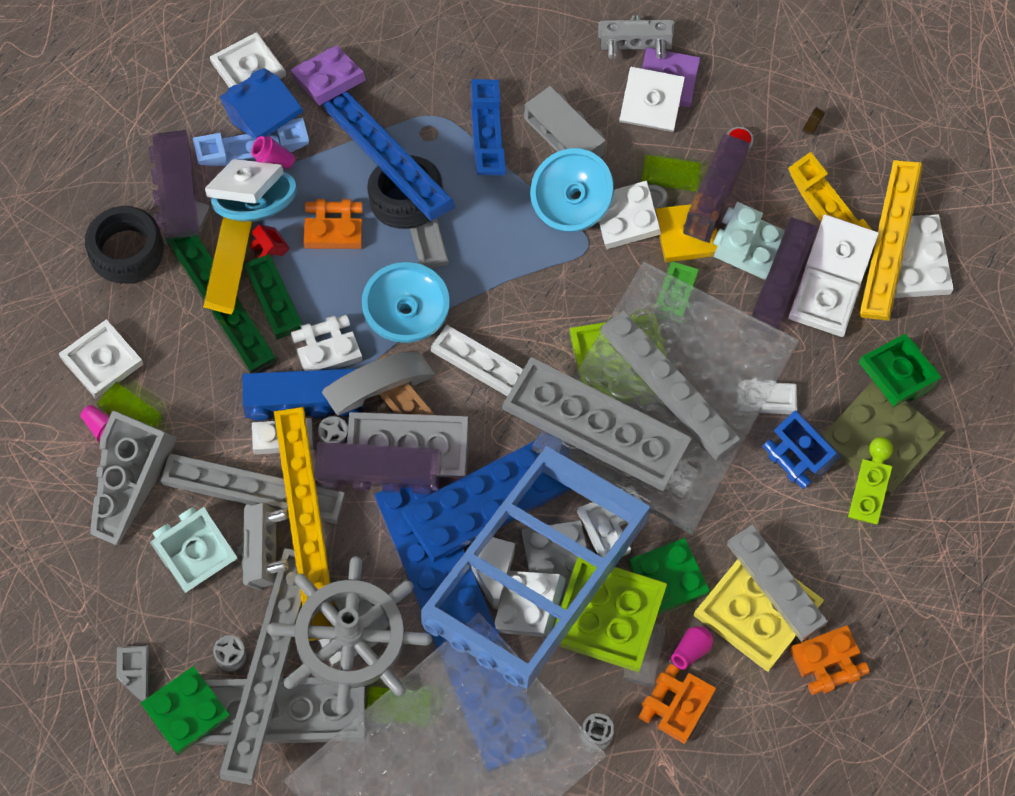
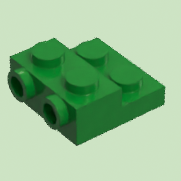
M906 333L863 355L858 362L893 407L908 399L913 401L935 388L942 378L938 374L937 369L930 364L919 350L918 345Z

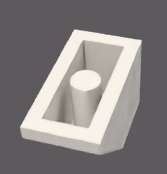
M492 537L478 557L508 575L514 557L515 543ZM471 566L475 579L492 608L498 609L505 586Z

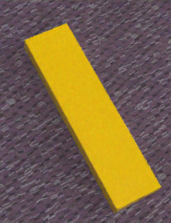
M223 217L203 305L204 308L232 315L252 222L234 221Z

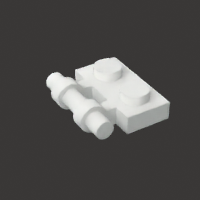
M347 315L338 318L331 316L326 318L325 322L312 326L309 323L301 326L300 330L291 332L294 343L306 341L307 346L297 349L304 371L335 370L362 361V355L353 331L342 335L340 332L341 328L350 326ZM330 332L332 338L316 343V336Z

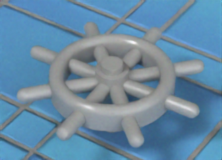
M358 556L352 557L350 560L348 580L330 583L319 590L306 575H296L295 583L308 597L298 614L296 624L270 623L267 627V632L272 636L295 637L297 651L303 663L285 678L284 686L287 689H293L312 674L320 681L338 687L336 710L342 715L349 711L351 688L367 686L382 679L396 696L404 695L406 691L405 686L391 671V668L399 658L403 644L429 645L432 642V636L429 633L404 631L403 620L396 604L413 591V583L411 581H404L391 593L387 594L377 586L361 581L362 559ZM346 598V608L340 612L330 603L337 599ZM359 598L375 605L360 618L358 616ZM320 610L334 627L311 625V622ZM382 615L386 616L390 626V630L366 629ZM308 638L333 640L314 654ZM366 642L389 644L383 655L379 658ZM342 649L340 670L324 664ZM354 651L369 665L368 667L353 671Z

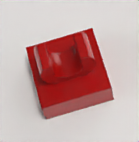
M259 224L252 231L256 239L251 243V249L259 250L261 247L263 248V252L258 258L270 254L271 257L273 255L284 256L290 249L275 227Z

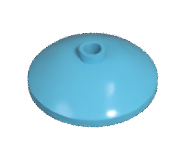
M580 148L558 151L544 160L536 170L530 189L531 202L539 218L551 228L563 232L585 230L600 221L611 206L614 196L612 173L606 163L591 151ZM580 191L581 196L578 199H573L574 193Z
M283 172V175L257 203L211 198V202L215 212L227 219L242 222L261 221L284 210L296 196L297 187L294 178L288 173Z
M401 262L380 269L369 279L362 294V310L368 325L383 338L394 342L410 343L431 336L443 325L449 312L450 299L444 281L432 269L417 263ZM404 309H409L411 312L408 314H404L401 311Z

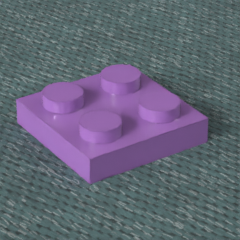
M337 45L290 70L292 78L318 106L366 81L364 72Z

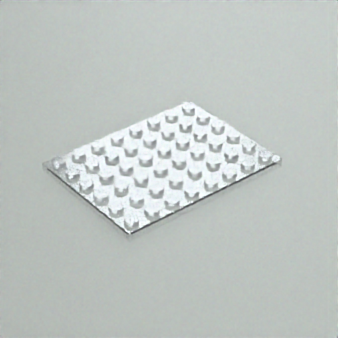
M643 261L608 321L624 310L740 438L739 444L716 461L600 332L573 378L692 438L664 492L544 430H541L532 446V450L540 454L548 446L649 505L650 513L693 535L799 340Z
M480 613L465 624L518 657ZM447 640L400 680L406 688L404 695L396 696L389 689L283 781L296 796H563L604 760L607 755L537 677L528 689L520 685L514 686L504 679L503 674L493 668H484L477 662L474 656L466 651L465 653L457 651Z

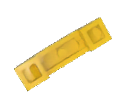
M809 152L788 168L799 192L820 222H822L825 214L872 230L863 218L860 221L857 220L825 179L828 173L812 152Z

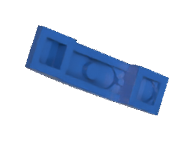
M471 79L472 139L477 175H505L506 173L504 148H502L499 80Z

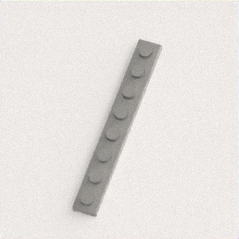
M284 548L281 560L288 562V570L278 572L220 770L221 780L253 785L293 637L270 635L267 632V627L270 623L296 624L298 614L302 608L300 588L295 583V577L298 574L295 553L292 549Z

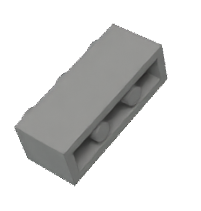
M549 86L525 104L524 119L557 152L564 149L580 148L591 151L599 157L604 155L606 140L603 134L598 129H594L589 125L584 115L578 110L575 111L568 104L567 99L562 93H557Z

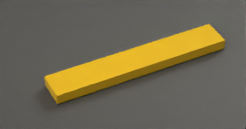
M893 160L878 228V236L861 305V318L890 321L923 169L921 162Z

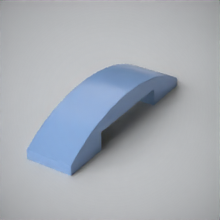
M303 117L292 119L268 135L290 151V153L309 144ZM220 133L192 138L197 161L200 165L227 166L233 159L257 162L256 158L251 154L255 139L248 134L221 138Z

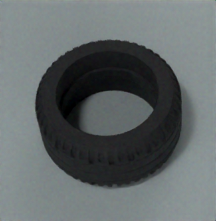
M410 155L443 189L442 178L436 166L425 158ZM379 166L372 171L368 180L367 190L371 209L379 221L389 227L398 229L415 228L430 222L410 199L395 200L387 197L386 194L397 187V185Z
M122 205L121 207L109 208L107 211L104 210L103 213H100L99 216L97 215L86 231L85 248L93 269L108 281L117 284H131L132 282L141 281V279L149 277L157 269L163 258L164 243L160 228L156 220L149 213L138 207ZM136 231L148 238L142 251L127 259L110 258L101 252L104 243L118 232Z

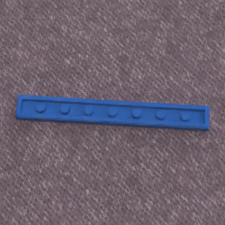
M348 91L320 105L430 221L455 208L454 200Z

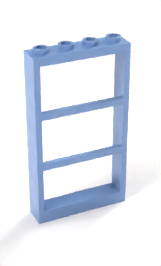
M546 446L422 608L421 624L430 634L434 636L440 635L448 640L450 645L461 653L466 651L474 656L477 662L484 668H493L503 674L504 679L514 686L520 685L528 689L647 523L650 506ZM542 472L629 523L604 558L516 507ZM509 515L597 567L567 610L478 557ZM470 566H473L560 619L528 664L439 609Z

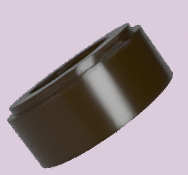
M816 107L802 131L808 135H813L825 111Z

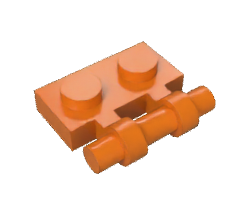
M326 199L305 201V213H316V218H305L304 249H361L362 219L351 218V213H362V202H351V199H342V202H326ZM326 213H342V218H326Z
M848 625L793 645L790 648L791 655L802 678L811 674L815 675L816 681L808 683V689L812 695L820 692L826 694L834 691L835 686L846 682L852 684L859 681L861 676L870 673L866 662L854 665L851 659L858 657L861 652ZM839 664L842 671L832 675L826 672L825 669Z
M669 664L665 672H661L657 677V685L651 696H646L643 701V709L638 717L646 723H650L654 714L663 717L657 729L686 744L716 688L688 673L683 683L675 678L680 671L679 668ZM667 691L676 693L670 706L662 703Z

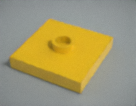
M711 202L655 209L661 231L659 238L665 263L713 257L717 248L713 244L717 228Z

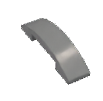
M420 352L399 353L376 360L348 373L324 388L322 394L338 416L361 407L367 398L405 383H409L410 386L417 385L434 378L435 373Z

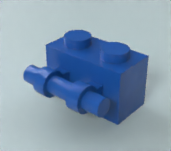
M796 410L774 430L783 442L777 446L772 439H769L762 446L769 453L768 458L774 464L778 463L788 473L787 478L792 483L796 482L803 490L812 483L805 475L808 469L814 474L822 476L842 457L804 415ZM790 449L801 459L797 465L786 455Z

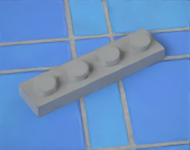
M753 524L728 540L727 546L801 642L827 624L826 618Z

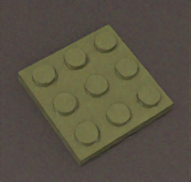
M872 381L828 428L823 436L842 455L840 459L858 474L862 459L872 461L873 457L869 452L872 440L877 437L889 439L893 444V453L889 459L884 461V464L892 466L886 496L889 498L943 438L945 432L907 402L893 407Z

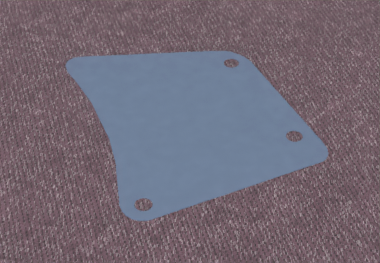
M420 116L385 128L388 134L409 155L425 158L436 166L442 178L443 190L454 200L455 208L437 218L449 265L432 269L442 278L448 289L449 309L509 280L572 261L584 255L588 249L589 241L583 231H559L551 228L539 218L531 202V187L506 165L505 175H477L473 139L451 120L437 116ZM425 126H433L438 131V137L433 141H424L420 137V130ZM354 140L294 162L289 169L283 168V172L291 175L297 184L296 196L281 212L265 220L251 223L252 230L259 224L275 227L290 247L284 256L273 255L272 259L303 325L310 323L312 326L325 322L326 318L331 316L338 318L347 315L350 326L341 328L340 332L342 335L353 331L362 355V361L339 369H356L374 362L398 343L383 338L368 325L362 310V294L369 279L380 269L401 262L419 264L410 229L389 227L379 221L374 215L370 206L367 185L370 174L378 165ZM398 186L386 194L387 197L395 200L409 199ZM326 199V202H342V199H351V202H362V213H351V218L362 219L361 249H304L305 218H316V213H305V201ZM326 213V218H342V213ZM404 309L401 312L404 314H408L411 311L409 309ZM329 332L316 336L315 340L317 343L330 339L332 336Z

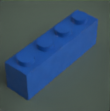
M356 369L242 374L245 418L263 421L268 417H274V411L304 407L305 416L310 415L314 418H323L329 414H336L322 394V391L336 380ZM364 403L361 407L341 415L349 417V412L364 413Z

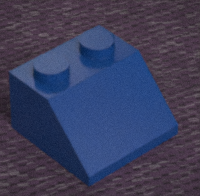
M266 68L253 72L248 79L230 87L225 94L220 96V100L231 123L255 140L260 136H268L303 113L302 107L280 78Z

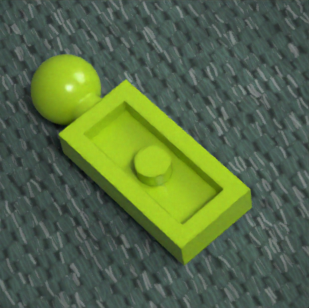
M877 437L870 443L869 452L873 457L872 461L862 459L848 514L849 519L878 526L892 472V466L884 464V461L891 457L893 444L885 437Z

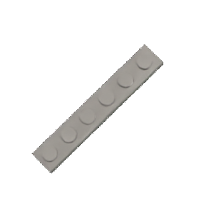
M624 310L601 326L600 332L716 461L739 444L740 438Z
M169 453L161 478V483L164 486L244 504L256 505L264 503L275 508L276 511L282 509L288 511L284 479ZM316 486L321 521L338 524L345 493Z

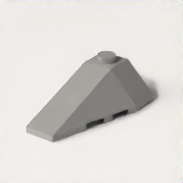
M112 411L100 439L99 449H102L100 467H97L96 477H99L97 496L94 497L90 534L119 546L163 471L169 453L171 454L178 437Z

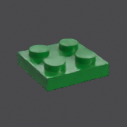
M685 538L629 559L628 564L632 573L667 583L658 615L706 597L710 593Z
M194 666L140 703L177 756L231 718Z

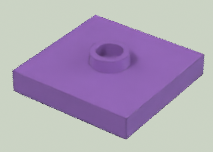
M646 47L642 69L685 77L679 106L690 108L700 57L666 51V57L662 59L660 50V59L656 57V49Z

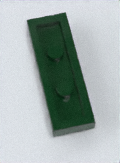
M267 254L244 263L245 273L276 340L290 335L293 331L300 330L303 324L271 255Z

